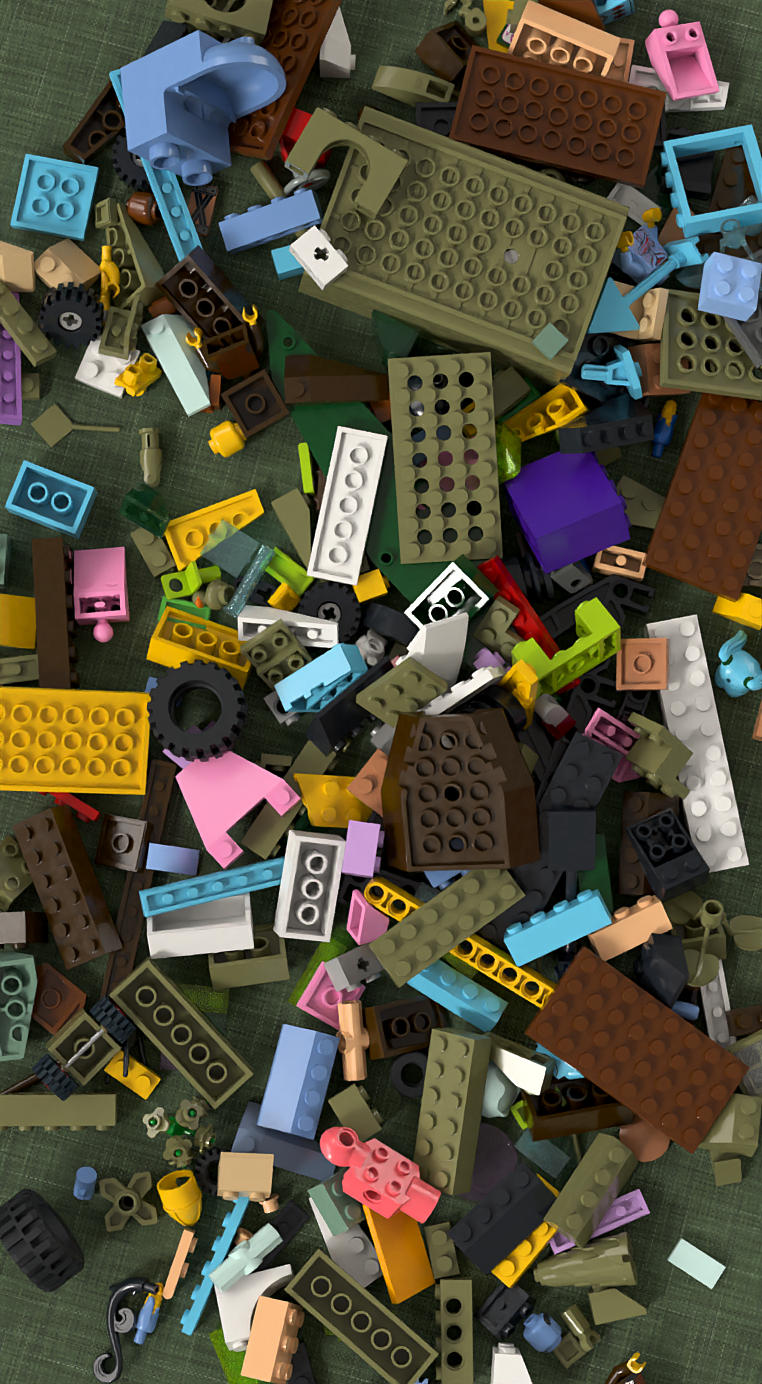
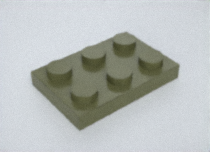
M408 657L356 695V703L394 728L396 727L400 712H416L447 691L448 683L412 657Z

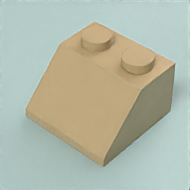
M69 238L49 247L34 262L35 275L49 288L54 286L57 289L60 283H64V286L67 287L68 282H74L75 287H79V283L85 285L84 290L87 291L101 276L99 266Z
M221 1152L218 1165L217 1196H223L224 1200H238L239 1197H249L250 1201H264L265 1198H269L272 1186L274 1154Z

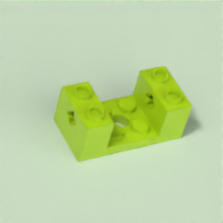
M597 597L591 601H584L575 610L576 634L579 639L569 649L557 652L550 660L536 641L531 638L526 642H519L511 651L512 667L522 659L535 669L536 676L539 679L536 699L543 694H553L621 650L620 626Z

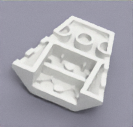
M465 612L425 624L407 647L409 653L401 656L395 664L399 665L408 657H412L448 683L447 691L441 695L444 696L452 693L451 688L455 686L463 658L468 614Z

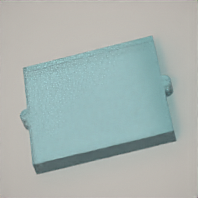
M222 519L214 533L209 534V540L200 555L238 578L245 565L251 562L250 558L260 543Z

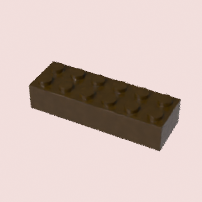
M63 537L32 539L39 688H80V675L75 670V663H79L78 648H75L73 638L78 636L77 624L72 619V613H75L74 598L71 594V588H74V573H71L69 563L74 562L73 549L70 548V544H67Z
M69 805L50 808L12 826L66 969L69 970L122 949L123 946Z

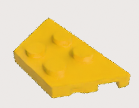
M293 773V778L298 783L302 793L300 796L303 804L308 809V817L312 826L348 828L349 820L368 821L373 810L347 790V787L355 777Z

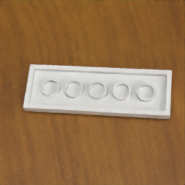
M338 426L307 576L354 586L358 585L388 436Z

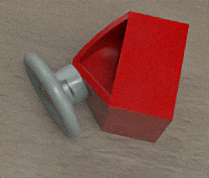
M297 108L293 109L279 140L280 152L284 162H286L287 157L312 117L311 114ZM334 147L322 154L314 169L326 167ZM324 169L314 170L306 180L292 172L295 179L285 186L284 193L291 197L299 189L308 188V190L312 189L315 191L330 180L331 174L328 170Z

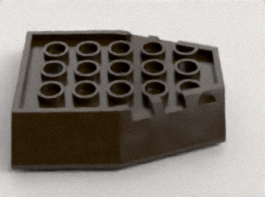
M503 708L476 709L474 713L448 715H426L425 711L400 712L381 786L387 865L407 872L510 869L540 861L535 783ZM442 736H452L455 740V746L452 748L445 747L442 744ZM450 786L456 787L460 793L459 798L451 799L448 797L446 788ZM454 837L462 839L464 848L460 850L454 849L450 842L451 839Z

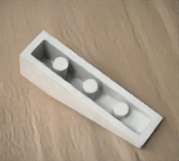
M245 605L238 616L239 641H249L281 618L303 646L332 648L339 644L337 622L272 607Z

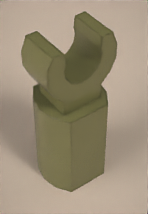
M576 1304L569 1306L560 1314L574 1336L579 1338L580 1346L585 1352L593 1349V1345L601 1341L598 1333L590 1329L591 1325Z

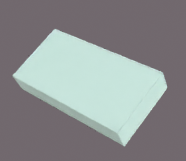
M682 1238L679 1239L667 1259L711 1289L725 1269L724 1265Z

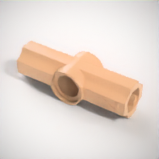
M360 1000L340 1001L338 1003L340 1031L337 1032L336 1037L340 1038L338 1050L342 1053L344 1080H364L367 1077L365 1050L369 1047V1035L363 1027L362 1004Z

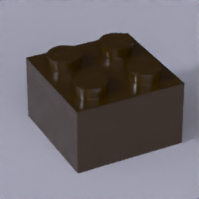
M265 369L221 394L245 438L248 440L291 415Z

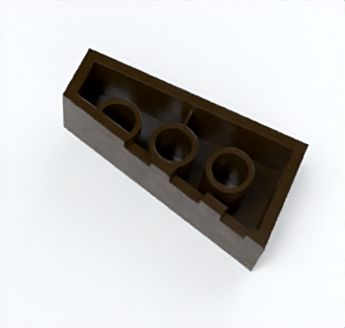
M111 79L63 145V153L78 164H89L115 142L119 135L122 136L124 130H126L125 116Z

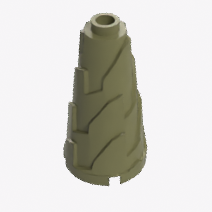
M622 1232L597 1239L594 1243L586 1244L583 1250L579 1247H574L568 1252L553 1255L539 1261L538 1266L533 1267L535 1281L541 1282L542 1286L552 1287L573 1285L575 1287L637 1285L636 1264L633 1261L634 1253L628 1232Z

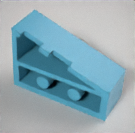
M339 643L333 646L331 650L274 685L285 711L319 712L364 675L368 668L357 645Z

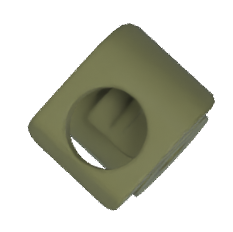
M447 0L444 4V16L458 2H462L458 16L465 18L464 30L471 37H479L484 33L487 22L486 16L479 8L470 10L471 0Z

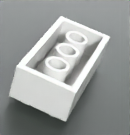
M289 830L273 930L280 937L330 942L346 841L339 835Z

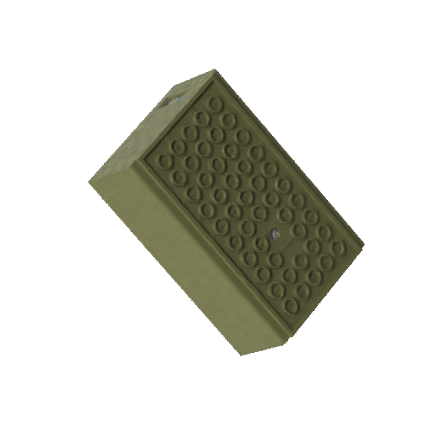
M365 106L357 126L360 129L359 132L367 137L372 135L382 142V146L389 150L393 148L400 151L408 162L377 217L373 220L352 207L355 198L368 178V165L360 152L352 147L349 148L320 227L330 237L331 242L329 243L335 250L340 249L347 257V271L322 291L305 270L298 291L463 354L491 352L492 365L505 368L506 370L512 366L519 375L553 388L560 385V379H566L570 375L577 359L630 207ZM317 253L315 259H316V260H319V259H323V260H324L326 254L323 253V254L320 255V254ZM549 323L568 339V342L551 360L532 344V341Z

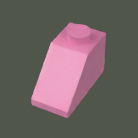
M354 890L347 931L358 945L373 942L387 932L389 917L385 912L370 904L362 892Z

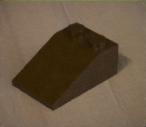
M426 995L362 1009L363 1027L369 1035V1047L367 1049L370 1060L430 1047L432 1029L447 1027L443 1006Z

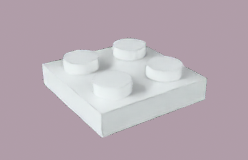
M97 335V339L94 342L90 341L75 380L122 399L126 389L115 385V378L122 374L128 365L138 362L141 352L136 349L135 352L130 351L128 360L98 354L102 336Z

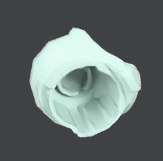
M489 1061L481 1115L488 1118L506 1117L521 1089L493 1061Z

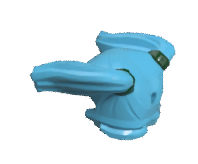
M739 630L736 636L729 639L720 648L719 657L721 664L718 666L714 677L716 684L720 688H724L730 697L736 698L750 690L762 689V670L759 663L749 653L742 650L747 642V634L742 630Z

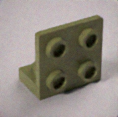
M7 836L0 843V909L3 912H7L12 908L18 896L33 883L20 845L11 836Z

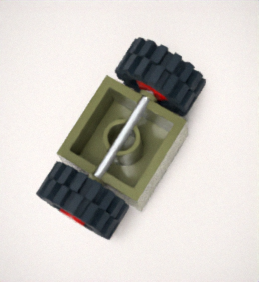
M106 996L90 1009V1012L101 1022V1025L81 1008L45 1044L47 1049L61 1062L60 1065L46 1053L31 1068L38 1078L62 1101H65L79 1087L67 1072L70 1071L85 1085L121 1049L120 1045L108 1032L123 1044L137 1030L127 1016Z

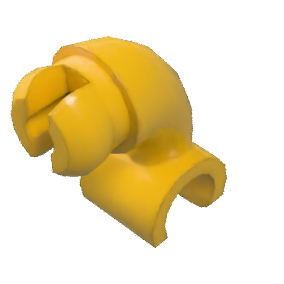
M103 259L99 270L106 273L110 282L102 289V294L104 295L108 288H111L114 291L112 297L114 299L120 292V272L113 261L110 262L107 259Z

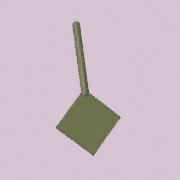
M56 404L31 423L51 448L74 429L120 432L119 427L73 424Z

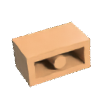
M612 546L595 553L591 571L608 576L614 574L641 583L646 566L642 565L646 553Z

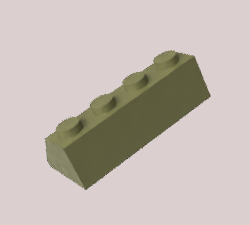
M599 1133L543 1220L583 1250L639 1163L634 1153L614 1136Z

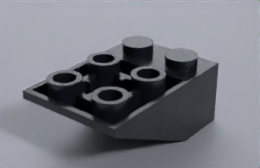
M671 808L626 828L646 879L662 904L706 884L710 868Z

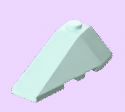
M163 314L141 325L149 345L188 417L211 406L206 369L195 352L196 347L186 342L188 332H190L193 338L197 339L191 324L183 315Z

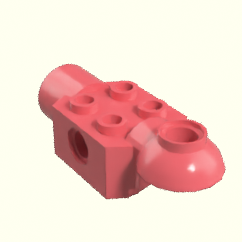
M332 1127L321 1135L320 1147L325 1158L337 1166L350 1167L343 1175V1192L387 1219L402 1211L420 1223H424L440 1198L441 1191L420 1179L419 1165L375 1138L366 1143L361 1142L356 1132L348 1127Z

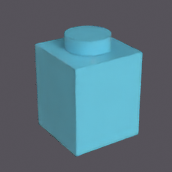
M290 245L271 250L279 280L303 274L305 271L289 251Z

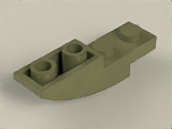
M379 66L371 87L414 108L416 103L458 102L460 95L459 92L453 90L455 84L425 73L392 66Z

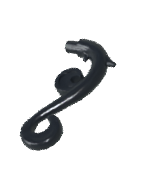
M141 1276L129 1277L109 1287V1290L113 1291L107 1305L106 1323L116 1364L114 1370L109 1373L105 1369V1362L113 1357L112 1353H102L95 1359L93 1373L96 1379L103 1384L114 1383L121 1377L123 1357L118 1332H132L138 1321L134 1309L127 1307L119 1310L120 1304L131 1292L132 1297L139 1292H148L156 1295L160 1287L150 1282L149 1278ZM119 1314L123 1317L122 1321L119 1320Z

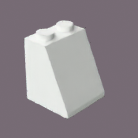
M500 1342L498 1346L492 1347L491 1384H532L520 1350L514 1347V1343Z

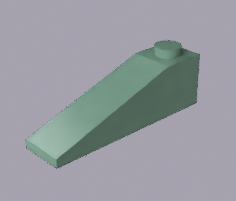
M13 951L0 952V1061L24 1058L38 982L34 956Z

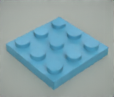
M26 154L12 214L11 227L85 241L100 171L99 167Z

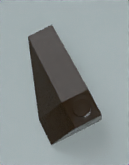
M311 354L285 356L284 387L285 404L288 407L389 401L388 375Z

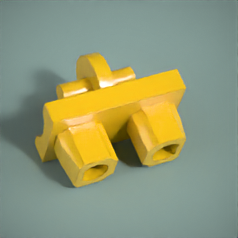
M144 353L140 356L138 362L128 365L125 371L115 378L114 384L124 387L126 392L133 397L141 396L146 392L147 387L161 377L162 370L156 367L157 359L149 353Z

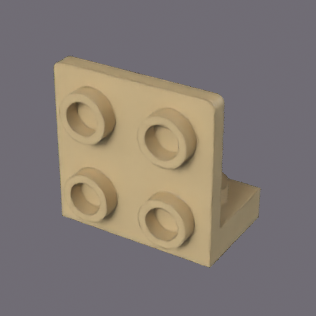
M614 281L622 297L634 288V286ZM663 288L650 289L629 306L640 326L639 330L609 333L641 342L661 340L669 290Z

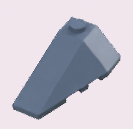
M248 1101L231 1150L232 1153L274 1154L273 1166L321 1181L334 1173L336 1165L325 1158L317 1141L256 1125L261 1104Z

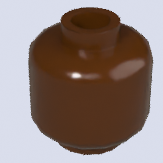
M137 191L128 199L126 210L134 223L152 226L162 219L154 193Z

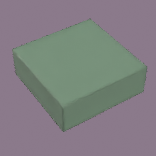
M549 323L532 341V344L551 360L568 342V339Z

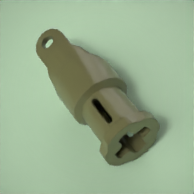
M143 428L139 430V435L142 437L140 464L144 471V480L151 487H157L160 484V472L163 464L162 450L159 449L160 428Z

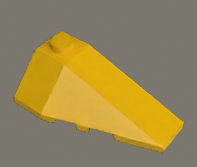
M563 384L557 385L495 428L496 450L498 452L555 431L574 419L585 415L590 410L580 393Z

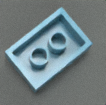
M24 460L5 508L10 513L79 539L97 496V491L92 486Z

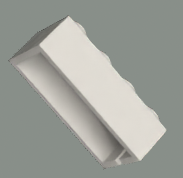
M247 892L147 917V938L151 959L254 948L250 893Z

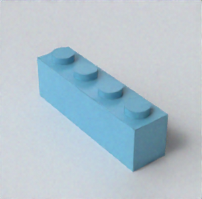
M588 889L579 893L577 899L568 902L565 900L556 904L553 910L547 913L541 911L530 917V921L524 924L518 922L509 926L506 929L507 931L504 932V942L517 967L611 924L612 918L598 889L594 891Z
M439 959L406 982L484 1032L492 1030L508 1002Z

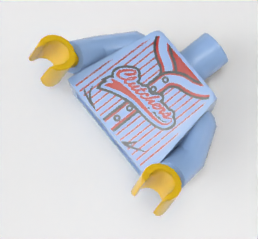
M659 207L650 208L642 214V219L647 223V226H641L634 234L631 231L621 233L617 244L618 249L614 252L612 262L636 283H640L668 257L666 251L659 244L657 226L654 223L660 221L662 217ZM666 275L657 285L660 286L670 275Z

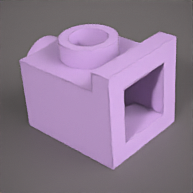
M484 647L474 656L476 661L473 665L479 670L490 665L493 668L503 667L506 662L497 652L492 654ZM508 666L506 669L503 667L506 674L511 669L510 666ZM499 679L492 685H497L501 681V679Z

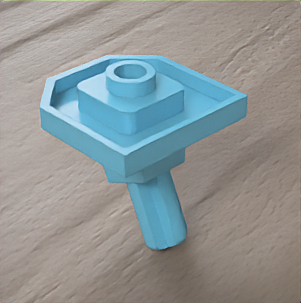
M622 345L613 347L617 359L606 363L605 366L584 364L582 366V379L599 380L612 385H624L627 387L630 396L635 400L642 398L639 379L642 376L641 368L638 362L634 363L630 351Z

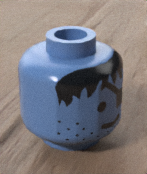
M533 1313L525 1320L524 1325L526 1327L523 1336L538 1352H551L559 1345L562 1340V1329L549 1314L540 1313L536 1315Z

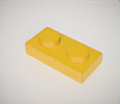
M120 1049L109 1061L104 1071L146 1100L161 1080V1076L129 1054L128 1076L126 1078L123 1077L124 1050Z

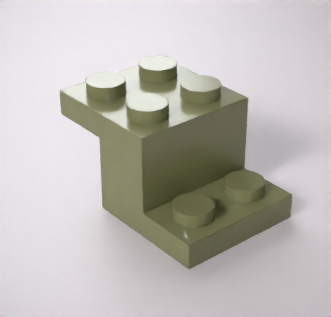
M633 712L628 721L635 726L633 731L640 737L625 757L632 764L630 769L641 777L645 776L647 778L645 782L654 789L658 790L661 787L660 790L671 798L676 795L685 800L690 790L680 783L676 777L693 755V752L664 726Z

